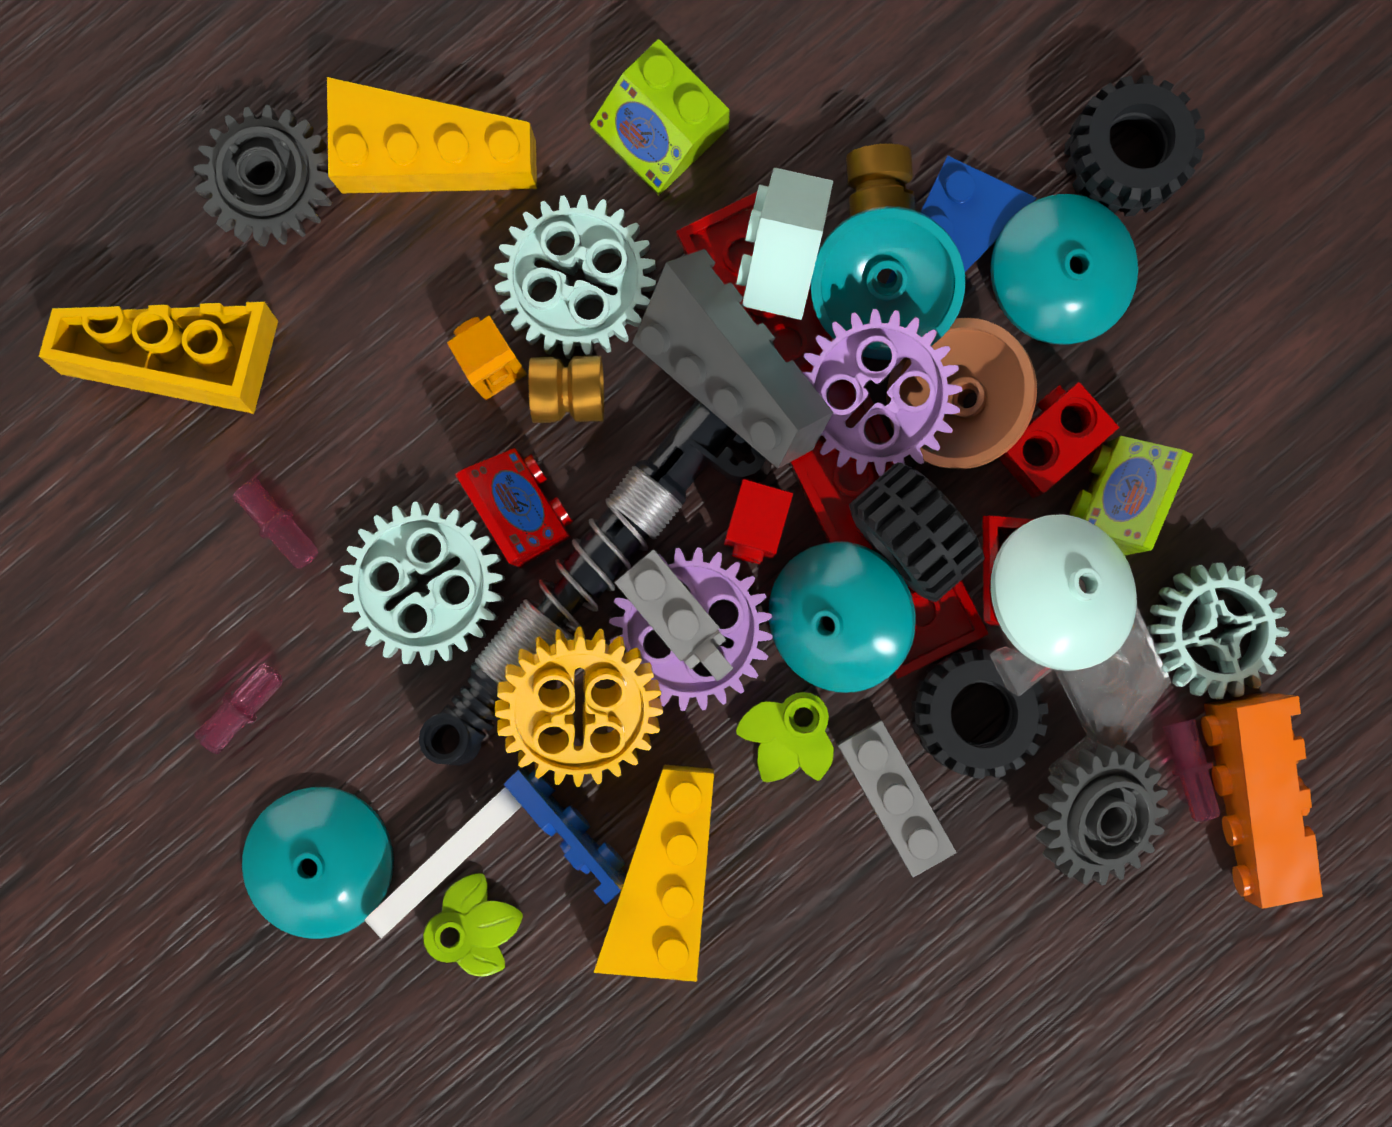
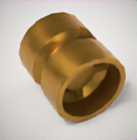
M875 144L855 149L847 154L848 185L856 189V192L849 198L850 217L868 209L885 206L915 210L914 191L906 188V184L913 178L911 149L900 144Z
M573 356L568 367H564L561 360L554 359V357L530 358L529 403L532 422L551 423L560 421L566 412H570L576 422L603 421L604 376L602 357Z

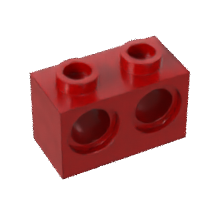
M1080 382L1067 391L1061 385H1058L1036 405L1042 412L1029 423L1027 429L1015 445L998 458L1032 498L1044 494L1120 428ZM1063 409L1074 410L1080 416L1082 425L1078 433L1069 432L1063 427L1061 423ZM1026 441H1034L1043 448L1045 457L1041 466L1031 465L1025 460L1023 446Z
M742 480L724 543L725 546L733 548L731 557L760 565L763 557L772 559L775 556L793 493L749 480Z

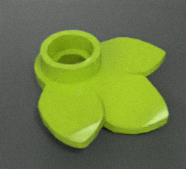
M798 692L792 694L783 703L761 702L753 706L742 717L737 726L736 734L748 741L760 743L757 763L760 777L764 782L783 779L799 767L811 778L819 781L826 774L833 761V745L825 732L829 720L828 710L824 702L812 693ZM805 707L811 710L813 717L810 724L799 726L794 722V713L797 709Z
M482 873L471 874L452 884L445 892L442 911L434 915L425 926L423 943L429 955L437 961L444 963L457 962L470 975L489 976L505 969V960L498 946L507 942L516 933L523 918V913L507 903L494 900L487 901L485 875ZM448 927H453L458 932L457 942L450 947L443 946L440 941L441 932Z

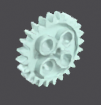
M565 195L560 196L559 210L552 211L550 206L545 201H542L540 203L543 216L536 219L530 213L524 212L523 216L528 226L525 231L512 226L509 228L511 236L516 241L515 245L500 244L499 246L501 253L509 259V262L495 264L494 269L497 274L508 278V280L496 284L495 290L498 295L511 296L500 307L504 314L519 312L511 322L514 330L519 331L529 326L530 328L526 336L527 342L533 345L541 337H544V350L549 355L555 350L558 343L563 345L566 359H571L575 346H582L584 354L592 356L593 344L598 342L609 353L611 352L609 337L616 335L625 343L629 340L624 326L627 323L635 327L640 326L642 320L635 311L636 309L646 310L650 302L646 296L642 295V292L654 291L656 288L655 280L643 276L656 270L655 260L641 258L651 249L648 240L634 242L640 233L638 223H633L623 228L625 220L624 210L619 209L611 217L607 216V203L604 199L597 204L595 210L589 209L586 195H581L577 208H570ZM568 236L575 241L574 247L569 253L559 256L549 251V246L555 238ZM606 253L615 254L622 260L619 268L611 273L598 271L595 268V262L601 255ZM540 259L549 262L553 267L570 275H575L578 268L583 269L585 278L589 282L607 287H615L618 292L615 295L607 294L600 288L583 280H577L574 287L570 286L564 273L548 268H538L534 265L535 261ZM548 281L557 286L554 297L549 301L538 302L531 298L533 288L540 282ZM592 298L602 302L604 305L603 311L597 318L586 320L577 315L578 307L584 300Z
M413 502L411 515L408 517L400 507L394 506L392 507L393 522L389 523L379 515L374 516L378 531L374 534L360 529L358 533L366 543L364 547L348 546L347 551L357 558L355 565H344L340 568L342 572L353 576V583L339 587L340 592L353 594L354 601L347 604L343 611L348 613L359 612L361 617L354 623L352 629L353 631H362L368 628L371 630L365 643L368 647H373L382 640L385 641L383 657L391 658L400 648L402 649L403 664H411L417 651L420 652L424 665H431L433 663L435 650H438L444 661L453 660L452 645L455 644L464 652L470 651L471 646L467 636L471 633L476 637L485 638L486 633L480 626V621L482 619L496 621L498 618L487 607L489 602H501L504 600L502 595L491 591L492 584L505 580V576L491 573L490 567L497 564L501 557L497 554L485 555L484 550L493 540L489 536H483L475 540L473 536L479 524L473 520L462 528L459 527L462 512L456 509L445 520L443 519V507L438 503L433 504L428 516L425 515L423 506L419 502ZM435 535L441 543V552L434 561L425 563L418 554L419 544L425 537ZM457 556L460 558L459 565L429 581L427 586L430 593L428 595L422 592H414L402 600L393 610H386L385 605L388 601L404 594L418 584V580L415 577L417 573L427 576L433 575L453 557ZM392 563L399 572V580L393 589L384 591L377 582V574L384 565ZM462 576L468 582L469 594L464 602L455 605L446 596V586L452 578ZM418 604L426 611L427 623L421 631L414 633L405 624V614L411 606Z

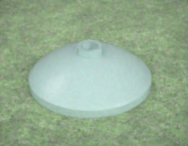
M1048 515L1034 519L1016 529L1005 540L993 564L991 598L997 620L1011 643L1032 661L1056 670L1074 671L1098 665L1110 658L1126 641L1134 623L1137 606L1133 573L1119 546L1096 525L1070 515ZM1079 578L1085 583L1086 593L1079 586Z

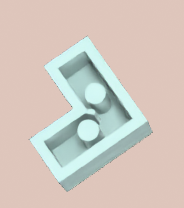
M774 167L769 186L759 184L745 240L755 243L752 256L743 254L737 278V285L746 286L742 303L743 307L802 320L823 234L833 185L832 180Z

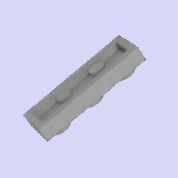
M882 720L874 722L837 743L839 750L913 878L957 853Z

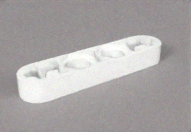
M506 787L502 789L364 921L382 939L521 808V804Z

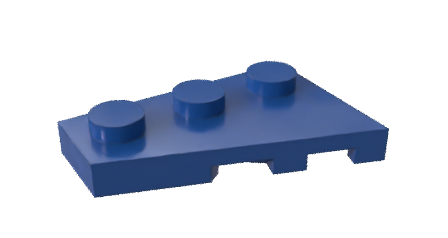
M947 156L920 213L936 221L950 235L959 250L966 273L984 252L997 241L1000 232L1007 222L1018 211L1034 202L1037 198ZM893 270L886 284L895 280L896 273Z
M525 767L520 768L504 783V786L545 833L552 837L558 833L564 839L560 843V847L565 853V858L576 870H581L585 874L591 871L601 884L594 892L606 905L622 889L626 874L621 870L625 865L624 860L608 843L604 842L599 846L586 833L591 826L578 810L572 805L564 809L555 800L552 794L556 791V788L545 775L538 779L535 777V769L530 773Z

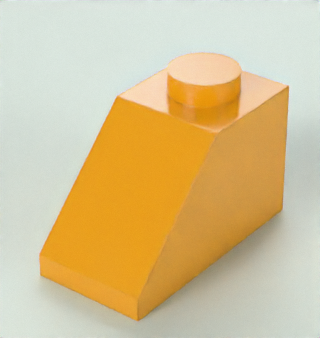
M490 316L483 320H480L479 317H474L465 321L454 330L453 333L456 337L447 342L469 382L485 400H488L527 375Z

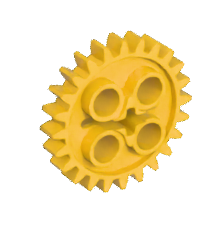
M577 627L574 640H566L563 632L557 629L555 631V644L549 646L545 640L537 637L535 638L536 654L533 655L521 648L518 651V662L521 667L512 664L506 665L505 678L508 681L498 682L497 697L500 700L495 701V716L501 718L497 721L498 736H507L505 738V750L507 753L519 751L518 765L521 768L534 761L535 777L539 779L548 770L554 771L556 785L563 781L566 774H572L576 787H580L584 774L590 773L597 784H601L602 770L608 768L615 776L619 777L621 776L619 762L625 760L636 766L638 758L635 748L648 751L652 748L650 737L647 733L654 734L660 731L658 718L655 716L663 714L661 699L657 698L661 695L658 680H651L654 677L651 663L640 664L642 659L640 650L637 647L624 654L625 645L623 637L618 636L608 645L605 644L603 629H599L592 640H585L582 627ZM577 668L584 669L583 692L585 702L583 703V744L581 746L573 744L575 736L573 716L575 711L574 674ZM604 679L616 682L614 686L607 689H600L594 686L595 683ZM550 680H559L565 683L564 686L554 690L546 689L542 686V684ZM601 726L615 728L607 734H597L594 732L595 729ZM548 727H560L563 729L562 732L555 735H548L542 732Z

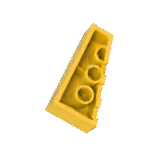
M327 77L328 177L342 194L537 189L536 139L530 122Z
M246 302V306H223L221 303L200 304V307L171 308L169 305H148V309L123 310L120 306L52 308L39 357L62 375L254 414L278 320L265 302Z
M664 765L594 973L697 982L714 769Z

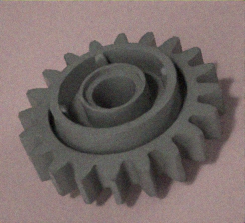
M265 105L260 119L257 118L249 107H244L243 123L239 124L233 117L226 115L225 122L229 129L227 133L224 134L214 128L209 130L212 138L217 142L216 146H199L198 150L209 160V163L194 166V171L208 181L196 186L195 190L203 198L210 199L205 203L203 209L211 217L219 216L216 224L225 232L234 228V236L244 243L253 232L255 241L264 247L268 243L270 233H272L282 245L287 244L288 237L287 229L292 228L298 235L304 237L306 232L302 220L308 218L310 221L319 224L321 219L314 210L315 205L331 206L332 204L330 199L321 191L322 188L335 186L328 177V173L323 172L328 170V154L321 152L325 150L327 144L320 135L312 136L314 128L306 119L296 125V117L288 109L281 114L278 120L276 112L270 105ZM275 168L274 177L269 183L256 185L257 176L263 169Z
M1101 743L1098 744L1095 754L1084 748L1080 749L1079 765H1075L1067 759L1062 761L1066 775L1064 778H1059L1055 775L1048 777L1051 785L1055 787V791L1052 794L1044 793L1039 795L1038 799L1049 807L1047 811L1040 812L1034 816V820L1046 827L1036 835V840L1047 846L1042 853L1043 856L1055 864L1054 867L1069 878L1074 877L1085 885L1091 879L1100 885H1105L1109 873L1119 880L1124 879V865L1126 863L1139 869L1141 862L1138 853L1141 850L1147 853L1155 851L1153 845L1148 841L1149 837L1164 833V829L1155 824L1156 818L1163 817L1169 812L1167 808L1157 803L1168 794V791L1156 784L1162 775L1157 770L1149 767L1150 761L1121 745H1116L1112 749Z

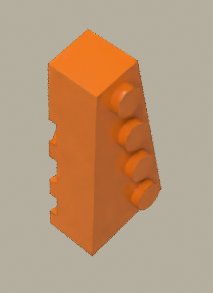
M1262 692L1205 703L1206 716L1202 717L1201 720L1202 732L1206 743L1209 746H1213L1217 766L1212 767V780L1216 792L1224 798L1227 816L1222 818V828L1227 843L1230 846H1234L1238 866L1233 867L1232 875L1237 892L1241 897L1244 896L1245 901L1262 909L1323 897L1316 836L1309 826H1304L1303 816H1307L1310 808H1312L1310 789L1304 784L1297 773L1299 760L1306 759L1304 738L1301 736L1295 737L1291 723V716L1301 714L1299 696Z

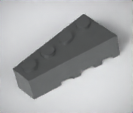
M705 249L666 262L632 343L777 469L812 451L833 414L832 409L794 361L786 362L778 353L773 343L775 337L764 323L756 325L740 304L744 298L732 283L725 285L712 269L715 261Z

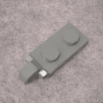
M654 549L614 582L680 661L683 660L690 669L701 661L717 682L732 671L733 667L717 649L726 640L719 632V626Z

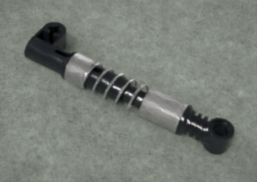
M697 399L648 460L638 461L632 467V470L629 471V474H626V478H622L623 482H619L620 486H616V490H613L610 498L605 499L608 508L598 520L589 519V524L592 528L582 540H572L575 549L567 559L555 560L557 568L564 575L559 582L555 584L545 579L539 580L540 588L546 595L541 604L528 599L523 600L520 607H517V611H513L514 615H510L511 619H507V623H504L501 631H497L498 635H494L491 643H488L485 650L481 651L482 654H479L478 658L470 666L471 676L467 681L471 686L463 685L459 689L463 696L454 695L451 699L454 707L447 704L440 714L432 716L424 723L419 734V745L425 757L436 764L461 766L469 763L477 756L481 749V742L486 737L483 729L491 731L495 726L491 719L496 721L500 719L495 716V701L500 700L497 697L498 682L508 681L505 678L506 665L512 664L521 667L518 662V651L521 648L533 655L536 654L535 638L541 637L549 646L555 644V631L557 629L563 632L566 640H574V637L564 628L565 625L575 631L577 627H581L573 618L581 606L592 611H598V606L590 595L593 594L599 598L605 590H615L612 581L622 569L626 571L631 569L629 560L638 549L648 550L646 539L648 537L656 539V536L660 535L659 532L663 531L666 524H669V520H672V516H675V512H679L678 508H682V505L685 503L686 490L708 464L728 480L741 486L743 479L760 484L767 478L772 463L738 434L734 438L738 449L744 454H748L751 451L755 458L754 462L749 464L742 461L738 464L733 452L728 447L716 458L715 455L735 431ZM544 584L552 587L553 589L549 591ZM454 726L459 732V744L452 753H447L442 745V737L447 729Z

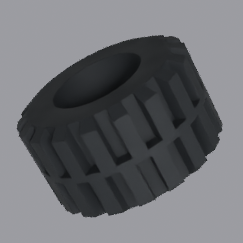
M1142 75L1138 82L1134 84L1132 76L1120 78L1115 87L1112 83L1107 84L1101 88L1096 97L1093 96L1073 123L1068 133L1071 136L1065 143L1064 154L1071 155L1065 164L1067 175L1076 173L1077 178L1072 183V186L1077 193L1085 189L1090 194L1088 198L1104 203L1114 214L1120 208H1123L1124 216H1135L1141 209L1147 213L1156 209L1162 202L1165 203L1192 177L1196 171L1194 167L1201 161L1204 151L1197 148L1205 140L1204 129L1195 128V124L1201 119L1197 108L1191 111L1187 108L1186 104L1190 100L1189 96L1184 91L1179 96H1176L1171 92L1174 84L1163 80L1157 86L1153 85L1154 76ZM1119 126H1129L1142 131L1154 146L1156 154L1155 167L1140 169L1122 162L1111 147L1110 129Z
M897 462L849 504L852 518L866 540L877 553L886 558L898 570L906 584L923 598L937 602L984 560L981 544L960 512L924 475L903 463Z
M967 649L958 653H950L942 657L943 660L938 664H932L926 670L928 674L923 681L919 680L915 688L918 694L916 701H912L911 711L915 712V722H912L915 733L919 734L922 740L920 744L926 752L934 757V760L961 775L984 779V776H992L994 778L1005 776V771L1010 768L1018 770L1026 764L1023 758L1027 754L1035 755L1040 747L1035 744L1038 735L1045 736L1047 725L1042 724V714H1048V705L1046 702H1041L1039 694L1043 693L1044 690L1040 682L1033 681L1030 677L1033 672L1025 664H1018L1014 661V657L1006 653L985 649ZM976 682L987 683L993 686L1001 695L1005 708L1004 720L998 732L990 739L980 743L969 742L961 738L956 733L951 720V708L956 695L965 686Z

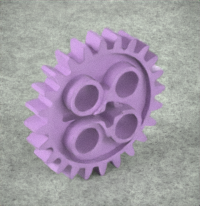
M873 309L870 324L864 325L856 312L852 313V329L847 331L835 321L832 323L836 338L832 342L819 335L816 337L819 346L823 350L820 356L811 353H805L803 356L814 368L812 372L802 373L833 411L830 420L821 434L826 439V442L822 446L820 453L825 455L834 448L839 450L840 454L837 462L839 467H842L850 457L857 459V474L863 473L868 462H875L878 476H882L886 469V462L893 461L894 464L897 462L905 464L904 457L911 455L919 464L924 463L923 454L920 450L924 444L937 451L940 449L938 441L933 436L936 430L944 433H952L953 431L942 420L944 414L960 413V408L947 402L948 395L957 394L962 391L961 386L947 383V377L959 370L958 365L943 366L941 359L950 351V347L945 346L934 350L930 345L935 339L937 331L933 329L920 337L916 334L919 327V319L915 317L906 328L901 327L900 314L896 310L891 315L888 323H882L878 310ZM874 342H882L888 345L892 353L889 366L878 372L867 369L862 358L865 348ZM909 358L911 360L910 367L887 391L888 396L891 398L890 403L886 406L881 402L875 403L853 428H848L846 420L869 397L870 392L865 387L867 383L871 380L877 384L883 382L902 359ZM908 377H921L928 383L930 394L927 401L922 405L909 406L901 399L900 386ZM842 379L851 382L857 393L853 405L844 410L834 407L828 397L831 385ZM873 415H885L893 422L894 435L886 443H874L866 435V422Z
M697 547L692 561H685L681 549L676 548L674 563L669 565L658 554L682 584L688 587L693 597L708 614L712 604L720 600L729 601L737 608L738 617L735 624L728 629H719L723 636L733 640V646L731 648H725L720 645L717 647L719 652L733 667L732 671L717 682L712 675L702 676L696 673L693 668L690 669L672 651L669 655L660 659L649 655L644 643L648 633L654 629L628 599L615 598L614 603L624 609L625 613L624 617L611 618L609 623L623 628V634L619 636L623 637L626 652L637 647L640 650L642 659L640 664L651 663L654 677L651 680H658L662 706L666 705L672 695L678 696L681 711H685L690 697L697 698L702 710L707 708V695L714 694L722 704H726L724 689L730 685L735 691L742 694L744 689L739 677L745 674L749 677L757 678L759 676L758 673L750 665L752 659L767 660L768 655L758 649L757 645L758 641L771 640L773 635L759 630V623L771 619L772 614L757 612L755 607L766 598V595L764 593L750 596L747 590L753 584L755 577L750 576L739 581L735 577L740 567L739 562H735L727 570L720 568L722 553L717 552L711 562L707 563L703 562L701 548ZM616 636V637H614L613 639H611V640H610V644H611V642H612L614 639H616L618 636Z

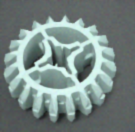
M1224 563L1211 564L1209 572L1203 565H1197L1191 568V578L1184 573L1175 575L1173 580L1177 591L1169 587H1163L1159 591L1161 598L1168 603L1167 606L1152 605L1150 609L1154 616L1161 617V624L1148 625L1146 629L1149 634H1160L1161 642L1150 646L1149 650L1151 653H1166L1167 655L1160 662L1158 668L1162 672H1169L1177 668L1172 683L1183 687L1190 682V693L1196 696H1202L1208 689L1212 699H1223L1227 689L1231 696L1240 697L1244 695V683L1250 688H1259L1262 685L1259 672L1272 675L1277 671L1269 657H1282L1287 653L1282 646L1275 644L1276 637H1286L1290 633L1287 628L1276 627L1275 619L1285 616L1287 611L1284 608H1270L1269 606L1277 596V592L1273 589L1259 592L1263 578L1259 575H1252L1245 580V568L1242 566H1233L1227 573ZM1215 589L1224 591L1236 598L1243 605L1247 614L1233 615L1229 612L1224 600H1218ZM1197 598L1198 603L1194 605L1195 621L1190 628L1182 631L1184 615L1190 604ZM1217 623L1235 624V626L1226 628L1224 632L1219 633L1217 639L1199 637L1200 635L1210 633L1211 629L1217 627ZM1251 631L1249 647L1242 657L1239 646L1240 641L1246 633ZM1202 646L1207 650L1211 661L1217 662L1220 672L1214 673L1201 667L1192 659L1186 648Z

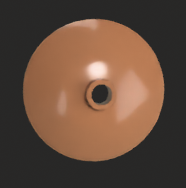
M957 318L944 336L931 347L936 350L949 346L950 351L941 359L943 366L958 365L959 367L957 372L947 377V383L961 386L962 391L957 394L948 395L947 402L960 408V413L944 414L942 420L953 431L952 433H944L936 430L933 436L940 445L938 451L925 444L920 450L924 461L932 465L947 469H969L982 466L999 458L1021 438L1030 423L1035 409L1037 379L1028 353L1021 343L1008 331L989 321L975 318ZM909 358L902 359L893 369L889 377L887 391L910 367L911 360ZM908 377L900 386V397L909 406L922 405L927 401L930 394L928 383L921 377ZM976 393L977 401L975 405L971 408H964L963 400L966 395ZM887 394L886 402L888 405L891 401V398ZM889 418L890 423H891V426H892V428H893V430H894L893 422H892L891 419Z

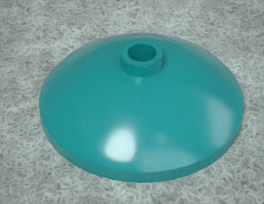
M1074 194L1047 196L1030 203L1018 211L1000 232L991 259L992 287L996 300L1005 316L1026 335L1050 344L1067 345L1080 343L1106 332L1117 323L1127 310L1133 298L1138 279L1136 249L1130 233L1123 222L1103 204L1088 197ZM1073 256L1079 258L1082 262L1080 274L1074 273L1070 268V259Z
M893 206L868 209L849 217L839 224L820 247L811 279V296L815 312L820 323L833 339L836 336L832 323L836 321L846 331L852 329V313L856 312L864 325L870 324L873 309L878 310L882 323H888L891 315L896 310L900 314L901 327L906 328L915 317L919 319V327L916 334L920 337L933 329L937 331L935 339L930 345L932 346L944 336L954 323L961 309L965 294L963 262L959 250L950 235L930 217L915 210ZM883 269H892L896 273V278L893 282L884 284L877 279L878 273ZM874 342L865 348L863 357L891 360L892 353L888 345L882 342Z
M827 542L811 547L789 561L778 575L771 591L768 613L772 614V618L769 619V625L776 648L787 665L796 674L819 688L833 692L848 693L874 687L891 676L904 662L910 651L916 626L912 595L898 570L886 558L870 548L850 542ZM824 616L833 619L835 623L834 632L825 629L823 625Z
M330 787L300 789L286 794L270 804L252 825L246 838L242 855V872L245 887L257 910L266 920L280 930L291 935L309 939L338 936L363 923L385 898L394 869L391 839L378 814L357 796ZM304 859H312L317 864L315 876H309L304 873L302 869Z

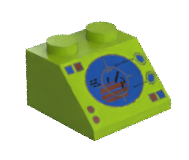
M658 39L622 73L590 123V126L659 196L729 129V108Z
M1119 436L1109 441L1107 446L1101 444L1096 450L1089 466V471L1094 473V477L1088 491L1081 490L1069 515L1084 519L1099 527L1114 540L1124 555L1151 551L1193 454L1185 450L1125 436Z

